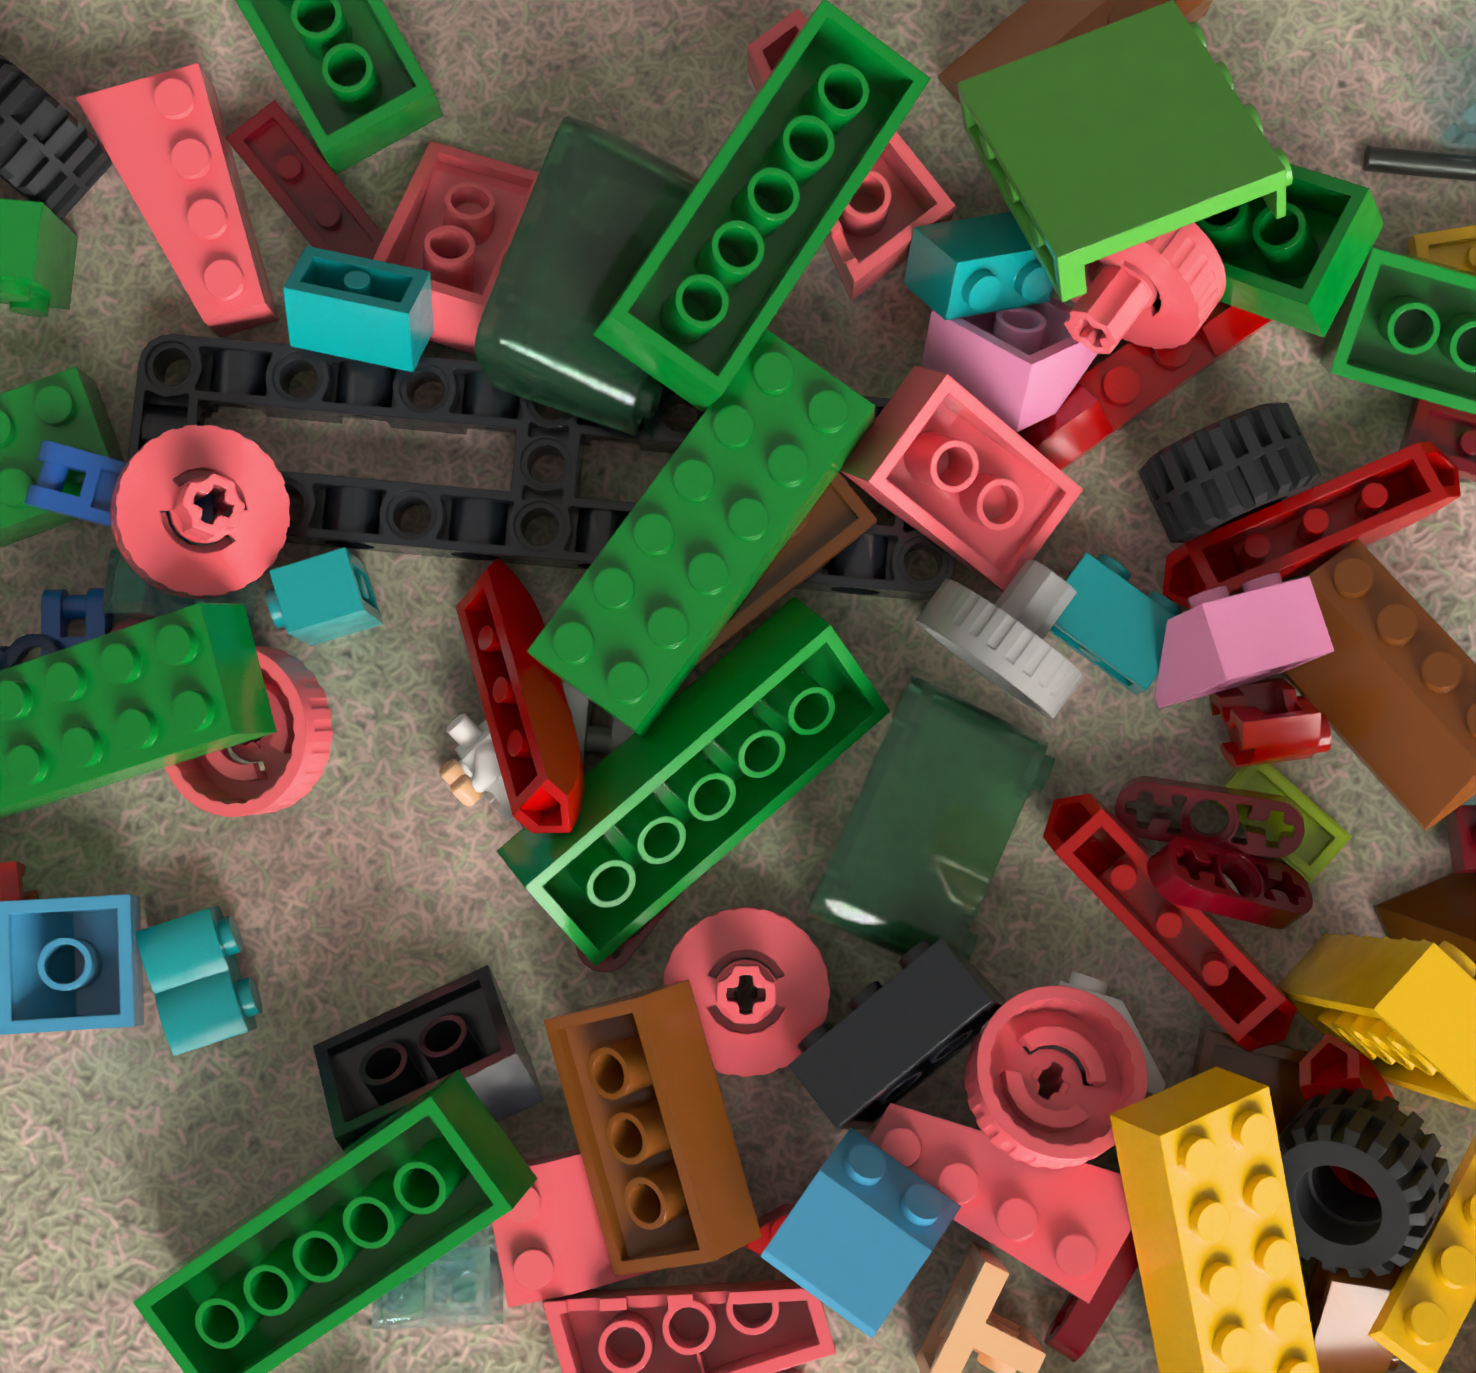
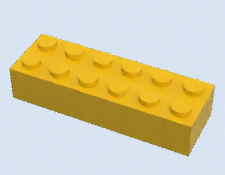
M1324 933L1278 984L1281 990L1297 1007V1012L1323 1036L1329 1032L1365 1056L1378 1070L1386 1083L1476 1110V980L1473 979L1476 975V965L1451 943L1443 941L1437 946L1434 942H1429L1425 939L1412 941L1406 938L1401 940L1390 939L1386 936L1375 938L1369 935L1364 937L1355 936L1351 933L1348 935Z
M1214 1067L1109 1114L1159 1373H1320L1269 1086L1222 1068Z

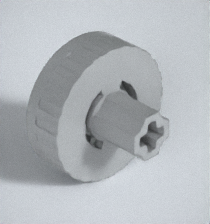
M1029 558L1026 560L995 605L960 583L946 578L915 620L928 635L968 666L1021 703L1051 720L1054 719L1083 679V674L1068 659L1043 640L1077 592L1069 583L1036 560L1033 561Z

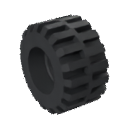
M0 55V177L25 199L43 202L60 220H63L113 163L102 143L83 124L21 69Z
M1265 403L1219 420L1160 450L1150 457L1138 471L1170 543H1186L1309 489L1321 475L1288 403Z
M1344 1088L1331 1089L1325 1098L1319 1094L1306 1102L1302 1109L1299 1108L1278 1136L1295 1237L1299 1246L1298 1254L1307 1261L1313 1256L1322 1261V1269L1334 1274L1337 1273L1340 1267L1345 1268L1349 1276L1355 1278H1365L1370 1269L1377 1276L1391 1273L1396 1264L1400 1267L1405 1265L1412 1258L1415 1251L1419 1249L1442 1211V1206L1448 1197L1450 1187L1449 1184L1444 1182L1450 1173L1448 1161L1445 1158L1436 1156L1442 1145L1434 1133L1425 1135L1420 1129L1424 1120L1414 1111L1408 1116L1399 1111L1397 1108L1400 1102L1387 1095L1382 1102L1373 1099L1372 1090L1357 1088L1351 1097ZM1330 1165L1348 1169L1359 1175L1371 1186L1378 1198L1363 1196L1348 1188L1338 1179Z

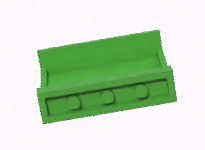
M1174 0L957 83L964 130L1062 302L1087 293L1084 265L1256 198H1263L1276 219L1286 216V186L1292 184L1293 176L1285 152L1279 146L1271 147L1263 135L1261 120L1256 109L1250 103L1242 104L1235 93L1233 79L1227 66L1222 61L1214 62L1207 51L1206 40L1199 24L1196 21L1188 22Z

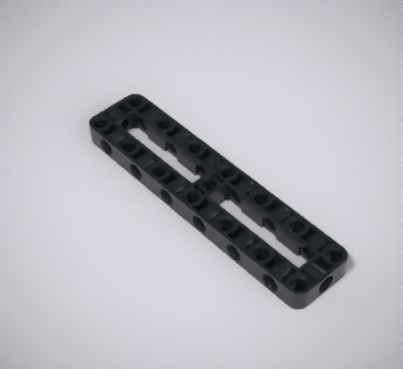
M170 334L161 335L153 339L142 350L138 362L127 462L146 443L156 439L166 431L179 429L187 425L196 424L197 426H204L205 417L211 418L212 412H218L219 406L261 410L267 417L341 424L343 418L386 421L391 428L463 435L467 434V429L510 432L516 438L510 491L278 471L284 479L286 492L288 494L297 493L302 495L304 502L302 513L297 519L290 522L285 543L336 548L345 547L347 549L491 562L499 558L503 563L588 570L637 503L579 498L584 446H591V440L638 444L641 451L675 453L707 408L701 412L655 378L646 376L423 356L420 357L414 372L292 347L290 344ZM177 360H190L191 369L188 377L177 385H166L165 374L167 368ZM308 370L317 372V383L311 393L301 397L290 395L289 385L296 374ZM426 382L442 384L444 386V394L437 405L431 408H420L414 405L413 397L420 385ZM551 393H561L571 399L569 411L559 419L549 420L538 414L540 401ZM863 396L875 405L874 421L891 399ZM673 405H688L696 411L698 417L691 428L685 431H675L669 429L663 423L664 413ZM549 454L562 458L565 461V467L558 479L553 482L543 483L532 477V467L538 458ZM208 493L214 506L215 496ZM414 505L429 507L431 510V520L424 531L418 534L402 532L400 521L403 513L408 508ZM894 515L892 526L873 525L795 589L910 600L929 599L933 597L946 578L950 579L952 577L956 558ZM540 516H548L558 522L559 530L552 542L547 545L536 546L526 541L525 532L528 524L533 519ZM915 550L929 552L937 562V575L930 580L921 581L914 579L905 569V556Z

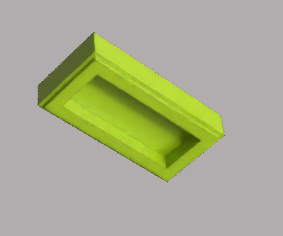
M1270 763L1238 767L1222 785V787L1282 795L1298 805L1304 818L1305 833L1303 841L1293 853L1277 859L1281 863L1295 869L1307 884H1311L1352 838L1347 831ZM1211 800L1228 815L1227 809L1220 802ZM1237 804L1239 809V825L1245 831L1246 825L1261 827L1265 829L1266 840L1278 841L1279 835L1283 831L1292 832L1294 826L1284 823L1283 812L1271 811L1267 821L1247 819L1250 805Z

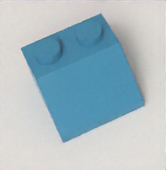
M124 894L0 901V1035L144 1025L143 968L135 933L141 930L140 896Z
M850 1127L760 1257L863 1333L873 1338L929 1257L961 1206Z

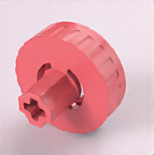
M1196 223L1189 224L1084 265L1087 293L1071 299L1075 305L1064 324L1073 340L1081 342L1093 353L1110 354L1121 339L1143 347H1152L1153 349L1177 348L1179 345L1188 343L1195 336L1223 297L1226 288L1224 265L1207 235Z
M187 425L179 429L166 431L156 439L150 440L124 466L117 478L111 497L110 521L112 533L126 563L141 579L151 586L181 598H215L244 588L247 584L256 581L278 558L277 555L284 546L287 538V529L290 525L289 495L284 486V479L276 469L273 460L251 439H246L238 432L222 429L219 426ZM211 493L215 496L214 508H216L213 519L205 523L200 520L202 508L195 505L194 501ZM160 511H169L171 522L174 528L177 530L179 535L186 538L190 542L200 544H207L212 542L217 543L206 546H198L185 542L184 540L179 538L170 527L167 513Z
M255 645L277 732L231 746L232 751L243 760L249 762L263 761L265 770L260 771L258 763L245 764L235 761L227 748L165 767L169 778L178 791L188 801L206 812L225 817H242L277 812L280 809L296 804L300 798L305 797L323 774L324 766L330 756V745L333 738L331 727L332 715L328 707L326 694L313 672L308 670L298 658L292 657L281 649Z
M729 908L700 920L676 944L663 974V985L689 979L714 1069L726 1075L733 1074L740 1077H752V1075H766L773 1073V1071L779 1068H785L802 1054L797 1047L798 1044L810 1032L823 1024L828 1013V1000L830 998L829 975L819 949L809 935L793 921L783 915L762 908ZM747 957V958H752V959L760 960L761 962H763L764 964H766L768 967H770V969L772 970V972L774 973V975L776 976L777 979H775V977L773 976V974L771 973V971L769 970V968H767L766 966H764L763 964H761V963L758 962V961L749 960V959H743V960L733 961L732 963H730L729 965H727L726 967H724V968L722 969V971L720 972V974L718 975V977H717L716 979H715V977L717 976V974L719 973V971L721 970V968H722L723 966H725L726 964H728L729 962H731L732 960ZM742 975L752 976L754 987L758 988V998L754 999L752 1010L749 1011L739 1010L738 999L734 998V987L738 986L739 976Z
M1037 987L1011 998L981 1027L980 1032L974 1037L970 1045V1052L966 1057L964 1084L968 1096L967 1101L971 1112H973L976 1118V1123L982 1132H985L990 1138V1141L997 1148L1005 1151L1008 1156L1038 1168L1062 1169L1069 1166L1075 1167L1101 1155L1115 1145L1109 1114L1146 1098L1147 1067L1144 1053L1134 1031L1121 1014L1104 1000L1091 993L1072 987ZM1045 1045H1057L1068 1049L1082 1063L1086 1072L1087 1083L1090 1086L1083 1085L1080 1069L1075 1061L1066 1053L1051 1048L1039 1049L1028 1055L1023 1048L1027 1047L1030 1052ZM1038 1081H1040L1044 1085L1042 1088V1096L1044 1098L1037 1094L1040 1089V1083Z

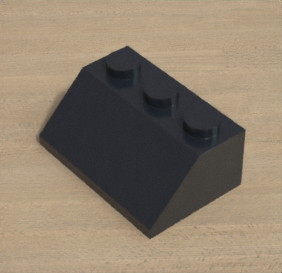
M943 938L939 939L935 944L930 939H925L918 943L899 960L898 964L903 969L884 986L879 981L866 986L849 1001L848 1007L852 1012L833 1028L829 1023L820 1025L798 1044L797 1047L802 1054L788 1066L836 1129L849 1130L851 1127L854 1130H866L883 1116L890 1103H899L967 1047L980 1032L981 1027L1007 1002L954 943Z
M488 965L313 1046L334 1138L342 1150L456 1070L461 1072L496 1122L544 1101L531 1057Z

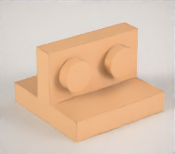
M974 1242L971 1243L915 1358L920 1373H961L972 1350L979 1353L976 1360L995 1373H1016L1017 1370L1022 1373H1038L1046 1353L1032 1331L992 1310L1009 1276V1272L996 1253Z

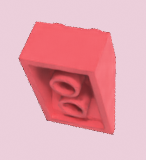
M430 140L373 260L430 271L434 331L429 341L485 358L488 357L511 300L499 271L502 258L528 214L535 217L538 216L549 175Z
M916 365L840 469V472L886 509L1001 592L1005 591L1028 558L1032 560L1083 491L1080 486L951 376Z
M580 1149L525 1160L538 1179L511 1211L492 1223L508 1308L572 1295L657 1271L614 1275Z

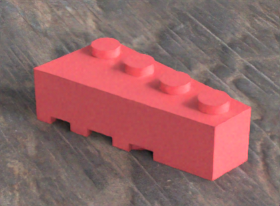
M798 8L747 46V72L756 92H758L800 28L806 22V17ZM897 131L824 240L850 301H853L908 258L914 227L951 221L956 205Z
M199 63L76 97L199 315L218 337H223L279 321L231 145L226 140L228 134L215 87Z
M893 1103L889 1104L868 1139L960 1205L961 1208L953 1221L1088 1304L1131 1231L1122 1177L1119 1173L1087 1163L1062 1169L1030 1166L1023 1161L1013 1159L1001 1148H997L985 1132Z
M791 1279L586 1290L572 1295L543 1300L542 1302L562 1373H775L836 1354L835 1341L823 1302Z

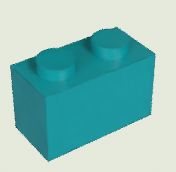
M1011 212L916 226L913 229L903 284L945 321L1049 302L1053 285Z
M306 246L283 286L289 340L292 347L414 372L434 331L430 271Z
M345 547L269 570L274 589L265 591V596L275 626L277 628L285 626L289 635L309 646L383 624L366 565Z
M1086 552L1064 579L1077 593L1049 632L1132 693L1138 695L1149 688L1159 673L1167 620L1183 612L1175 603L1160 593L1152 591L1147 596L1127 582L1131 577L1130 572L1111 557L1100 554L1096 559Z

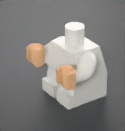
M462 713L446 729V732L459 744L454 750L461 759L459 761L457 759L447 761L439 769V774L450 785V791L466 806H473L480 799L483 792L487 791L488 793L485 797L496 812L509 823L514 817L509 805L487 720L477 726L465 713Z

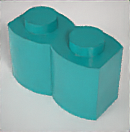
M216 906L135 932L142 963L155 994L161 1024L174 1056L247 1033L257 1028L255 1015L261 1014L263 1011L261 997L253 978L250 976L243 979L239 970L236 954L243 952V941L239 927L232 915L224 917L220 907Z

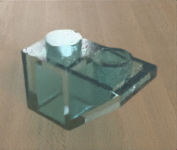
M490 1246L452 1249L372 1303V1328L398 1329L503 1324V1279L498 1253Z

